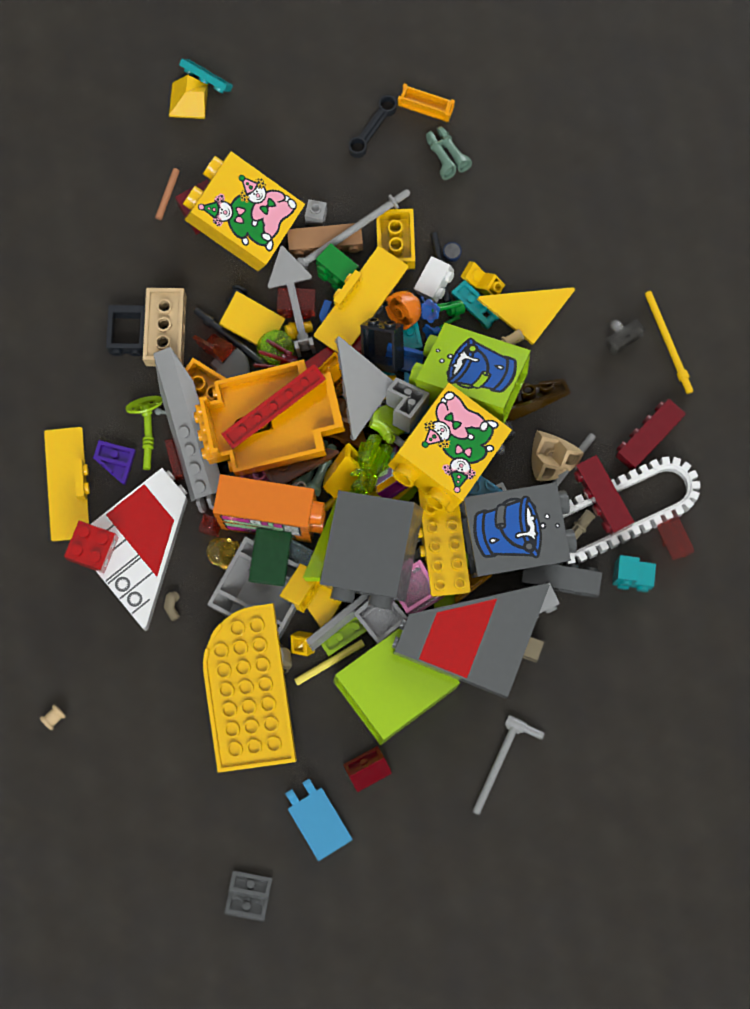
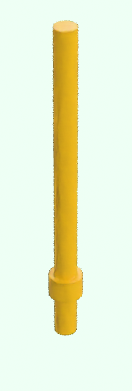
M648 291L645 293L646 299L678 372L676 374L678 380L682 382L686 394H690L694 390L688 379L690 377L688 371L683 367L652 291Z

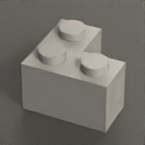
M396 377L386 391V405L394 408L393 426L410 433L428 409L430 393Z

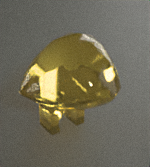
M214 538L208 542L206 555L213 565L227 570L233 556L236 554L234 550L238 549L240 544L238 541H232L227 538Z

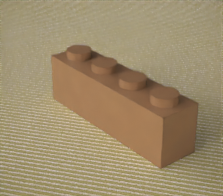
M355 223L289 229L287 232L289 253L294 258L307 256ZM358 230L335 247L341 252L358 253L363 251L362 230Z

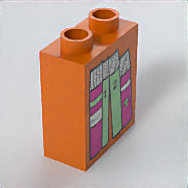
M222 474L219 477L213 514L221 529L255 534L256 528L291 532L292 540L312 543L314 533H322L326 523L327 511H324L325 502L317 501L315 490L312 488Z

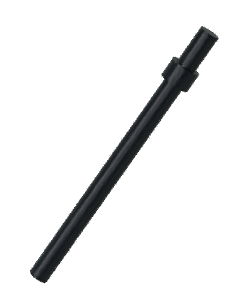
M199 307L194 310V314L201 318L206 326L212 327L257 364H269L228 330L216 322V318L211 314H206Z

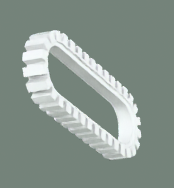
M662 457L659 463L655 459L648 466L646 464L640 466L637 472L634 469L629 471L626 476L625 474L619 476L616 482L612 479L611 481L617 492H620L658 473L669 471L678 474L684 480L686 493L684 498L678 503L635 522L630 528L612 537L608 535L578 549L574 553H570L571 561L566 562V566L567 564H575V558L579 564L587 560L585 553H587L589 559L596 557L598 554L596 548L602 554L609 549V546L613 549L620 544V541L623 544L629 541L631 537L634 539L642 532L644 534L650 531L652 526L655 529L661 526L663 522L665 524L673 518L676 519L682 516L684 511L687 512L694 505L700 494L698 493L700 481H695L698 477L696 471L688 473L691 465L685 462L681 467L680 458L674 457L670 463L669 457ZM582 494L576 496L573 502L570 499L569 514H563V518L592 505L591 499L588 500L585 497L586 500H584Z

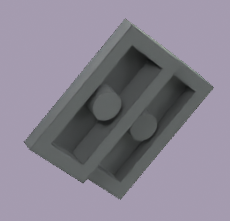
M233 871L224 912L225 915L264 922L273 878Z

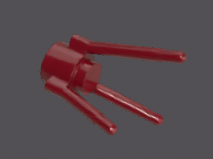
M266 339V342L284 354L277 356L266 351H258L259 354L279 360V365L297 361V356L292 355L293 352L284 349L269 339ZM254 363L253 367L271 368L279 365Z

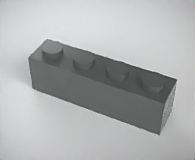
M553 564L523 569L520 585L533 587L550 582L554 591L597 598L600 592L602 572H598V569L586 567V570L579 569V566L574 564H567V566Z

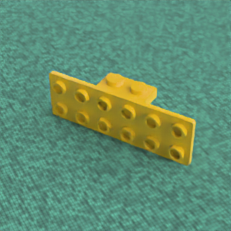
M378 246L360 272L355 270L353 274L350 273L346 277L345 285L342 289L339 288L333 296L335 306L316 330L314 337L337 353L338 348L335 339L338 336L352 346L361 334L360 325L369 318H373L408 270V265Z
M82 427L44 431L50 531L53 542L71 540L79 520L89 524L87 494H90L89 483H86L88 465L85 464Z
M418 488L419 504L424 509L418 536L422 542V546H419L420 557L424 558V563H427L431 597L469 594L471 590L460 505L452 512L447 509L444 511L436 510L426 502V494Z

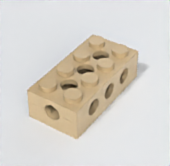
M146 288L143 361L146 366L156 367L154 353L169 347L172 348L184 366L187 301L184 288Z

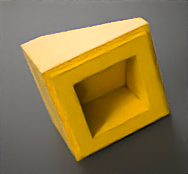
M297 631L291 634V653L303 656L313 654L315 650L312 651L306 641L313 633Z

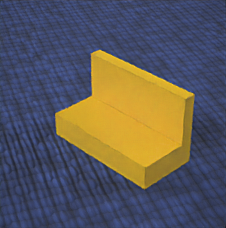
M300 563L281 592L280 597L293 603L298 611L304 613L321 585L320 581H305L303 576L307 566Z

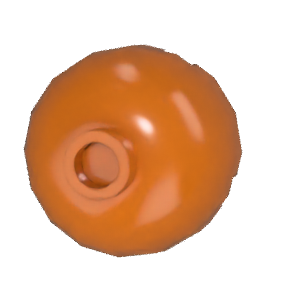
M398 291L386 298L385 302L388 301V305L385 306L388 317L398 324H403V330L412 327L420 319L422 313L421 303L414 294L408 291Z

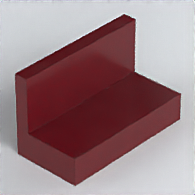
M378 746L343 764L357 792L392 774Z

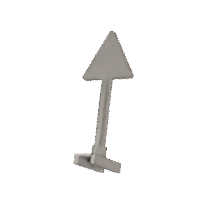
M280 246L268 288L271 289L284 285L288 288L298 331V341H294L298 358L302 357L301 351H308L309 349L312 350L313 354H316L313 338H309L308 333L305 332L294 285L297 282L310 280L312 276L284 246Z

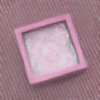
M421 560L413 564L406 602L399 601L408 615L421 612L445 597H431L428 569Z

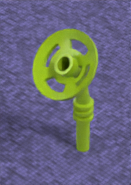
M160 396L142 397L130 402L126 406L128 413L144 416L143 470L151 469L152 449H154L151 414L153 413L152 410L163 403Z

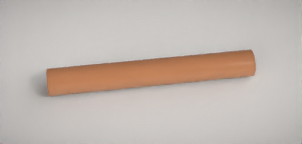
M176 168L172 170L155 218L158 220L163 218L180 170Z

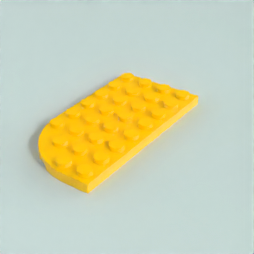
M274 603L238 610L215 628L203 658L204 680L218 773L297 761Z

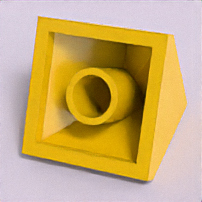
M189 75L172 83L169 117L205 119L208 84Z

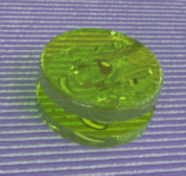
M272 330L265 333L257 344V353L259 350L277 356L284 354L267 343L266 339L275 342L288 351L294 352V344L291 337L281 330ZM258 353L270 365H279V360Z

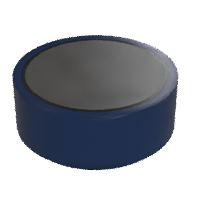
M449 242L444 246L443 256L447 261L455 262L461 257L462 249L459 244Z

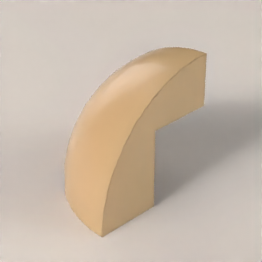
M537 430L533 441L531 457L532 470L536 480L549 481L559 478L558 475L566 470L571 471L580 462L584 453L564 439Z

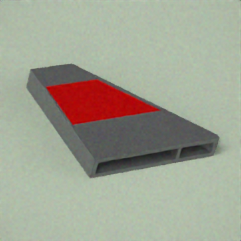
M541 584L409 614L408 618H403L399 629L402 630L400 638L396 636L392 648L395 651L393 654L500 697L507 698L550 585Z

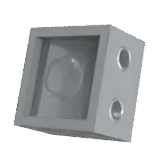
M393 600L392 610L368 606V602H366L354 612V615L377 644L398 630L403 618H408L395 600Z

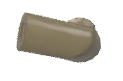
M176 591L169 592L164 602V609L171 621H175L180 617L175 609V603L180 598Z

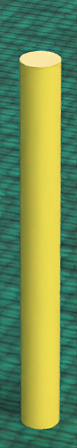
M362 639L295 678L296 684L299 686L363 648L365 644Z

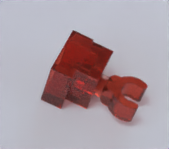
M203 514L199 532L218 537L221 527L216 518Z

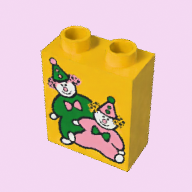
M232 151L223 161L214 156L203 172V175L210 179L204 191L194 186L183 202V205L190 209L184 220L259 271L268 263L305 204Z
M448 383L394 455L388 466L394 470L392 473L393 477L400 484L406 487L415 485L426 494L425 500L431 507L439 511L447 509L452 512L467 496L512 429L452 384Z

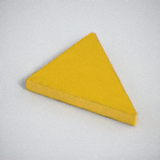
M575 288L479 296L477 300L514 331L519 329L524 339L533 345L575 291Z

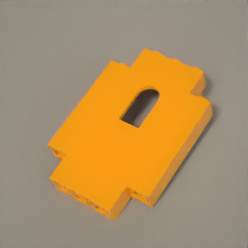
M303 359L214 381L215 388L212 389L215 400L209 401L207 396L200 397V404L195 405L196 412H194L195 422L199 423L200 430H197L200 441H203L204 448H201L203 459H207L209 464L230 460L228 461L230 472H233L236 477L327 455L323 437L345 432L331 372L323 373L326 378L325 381L271 420L273 429L254 433L234 449L230 447L221 433L304 372L307 367Z

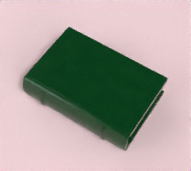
M256 528L248 581L285 587L292 540L291 532Z

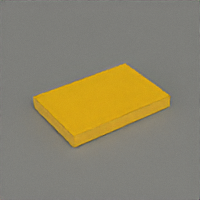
M236 291L219 325L265 350L263 343L266 339L274 342L285 318ZM266 342V347L268 350L265 351L268 352L271 347H269L268 343Z

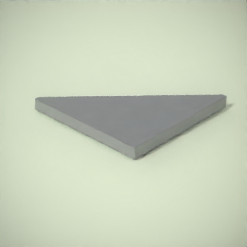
M338 336L335 342L338 348L339 368L342 374V387L346 399V413L351 432L350 438L355 440L386 397V391L393 380Z

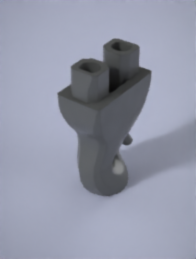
M229 345L222 351V354L227 358L224 363L218 358L210 363L211 368L225 378L250 373V365L246 355L238 348L234 349Z

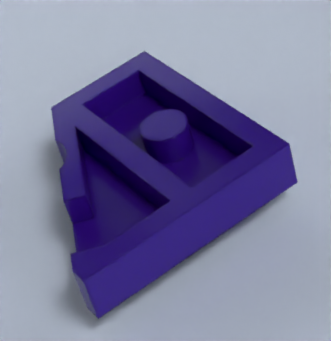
M98 440L93 459L121 484L126 486L136 450Z

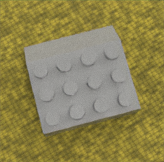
M245 537L207 605L222 615L229 617L232 613L247 607L274 603L280 641L297 609L293 603L280 597L285 587L248 581L254 541ZM288 560L285 586L299 566V564Z

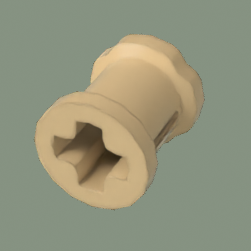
M54 704L44 717H40V720L47 728L53 730L54 725L62 718L64 719L66 715Z

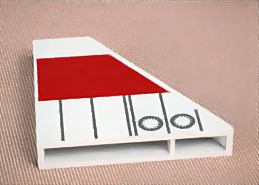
M163 468L91 523V525L116 533L118 536V541L105 573L96 572L145 631L149 629L188 501L185 496L187 494L186 490L181 484L177 486L174 483L175 477L169 470L165 472Z

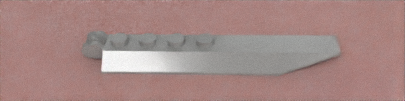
M169 347L154 353L160 394L191 502L196 500L199 512L205 513L207 508L204 497L207 496V503L210 509L213 510L214 494L217 492L220 471L217 463L209 464L207 459H203L201 448H204L203 441L199 440L197 430H200L199 423L195 422L194 412H196L195 405L200 404L196 387L187 370L172 348Z

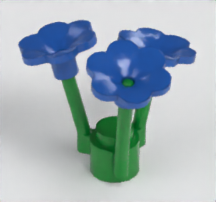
M423 296L419 297L422 311L421 319H427L429 323H433L435 319H438L439 312L446 310L448 316H452L451 319L445 322L448 324L459 320L460 315L465 313V305L461 300L436 304L431 299L425 301ZM444 323L435 328L425 324L422 330L426 338L428 339L430 334L437 336Z

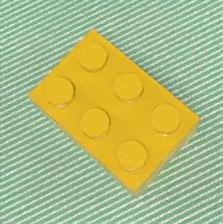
M389 209L376 218L377 247L380 246L407 264L408 269H415L413 209Z

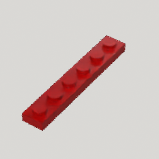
M313 364L221 433V435L230 447L234 449L325 381L326 378L318 367Z

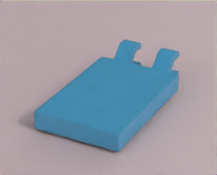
M308 779L303 782L304 787L309 793V796L299 801L293 789L285 794L292 804L288 811L317 860L320 861L353 839L322 788L316 790L311 780Z

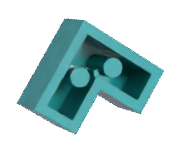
M620 555L614 563L612 585H616L618 589L628 590L629 587L637 588V591L648 592V590L654 587L656 564L639 562V557Z

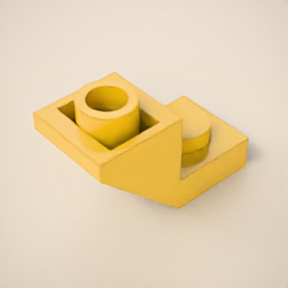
M469 261L460 276L475 290L485 295L500 294L505 286L496 274L485 273L475 262Z

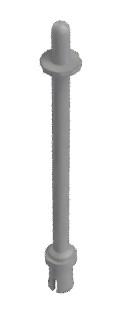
M406 189L395 197H392L391 194L388 195L389 201L307 257H298L297 261L307 270L309 264L316 260L330 243L336 246L393 206L398 209V203L410 195V191Z

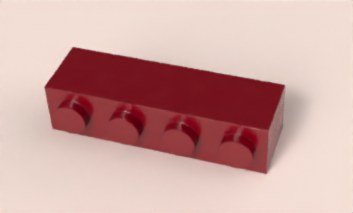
M670 399L665 403L661 401L654 409L656 413L653 416L649 414L643 420L642 424L644 425L640 430L636 428L629 435L631 439L627 443L623 441L616 449L619 451L616 458L631 471L644 461L686 415Z
M595 455L576 465L575 472L573 473L578 483H582L584 487L583 493L588 500L591 499L593 511L596 516L601 517L603 521L602 527L605 532L610 533L612 537L630 528L635 522L598 456Z

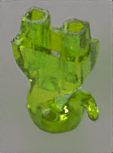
M370 434L367 441L361 442L359 446L358 462L360 469L350 473L351 476H358L351 485V489L355 493L369 495L375 488L380 473L389 468L388 464L392 460L390 456L393 448L387 444H381L379 447L382 441L379 435Z

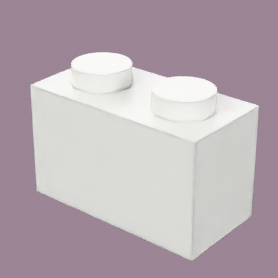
M431 256L414 290L418 295L437 303L444 296L445 287L448 282L452 281L454 269L450 264Z

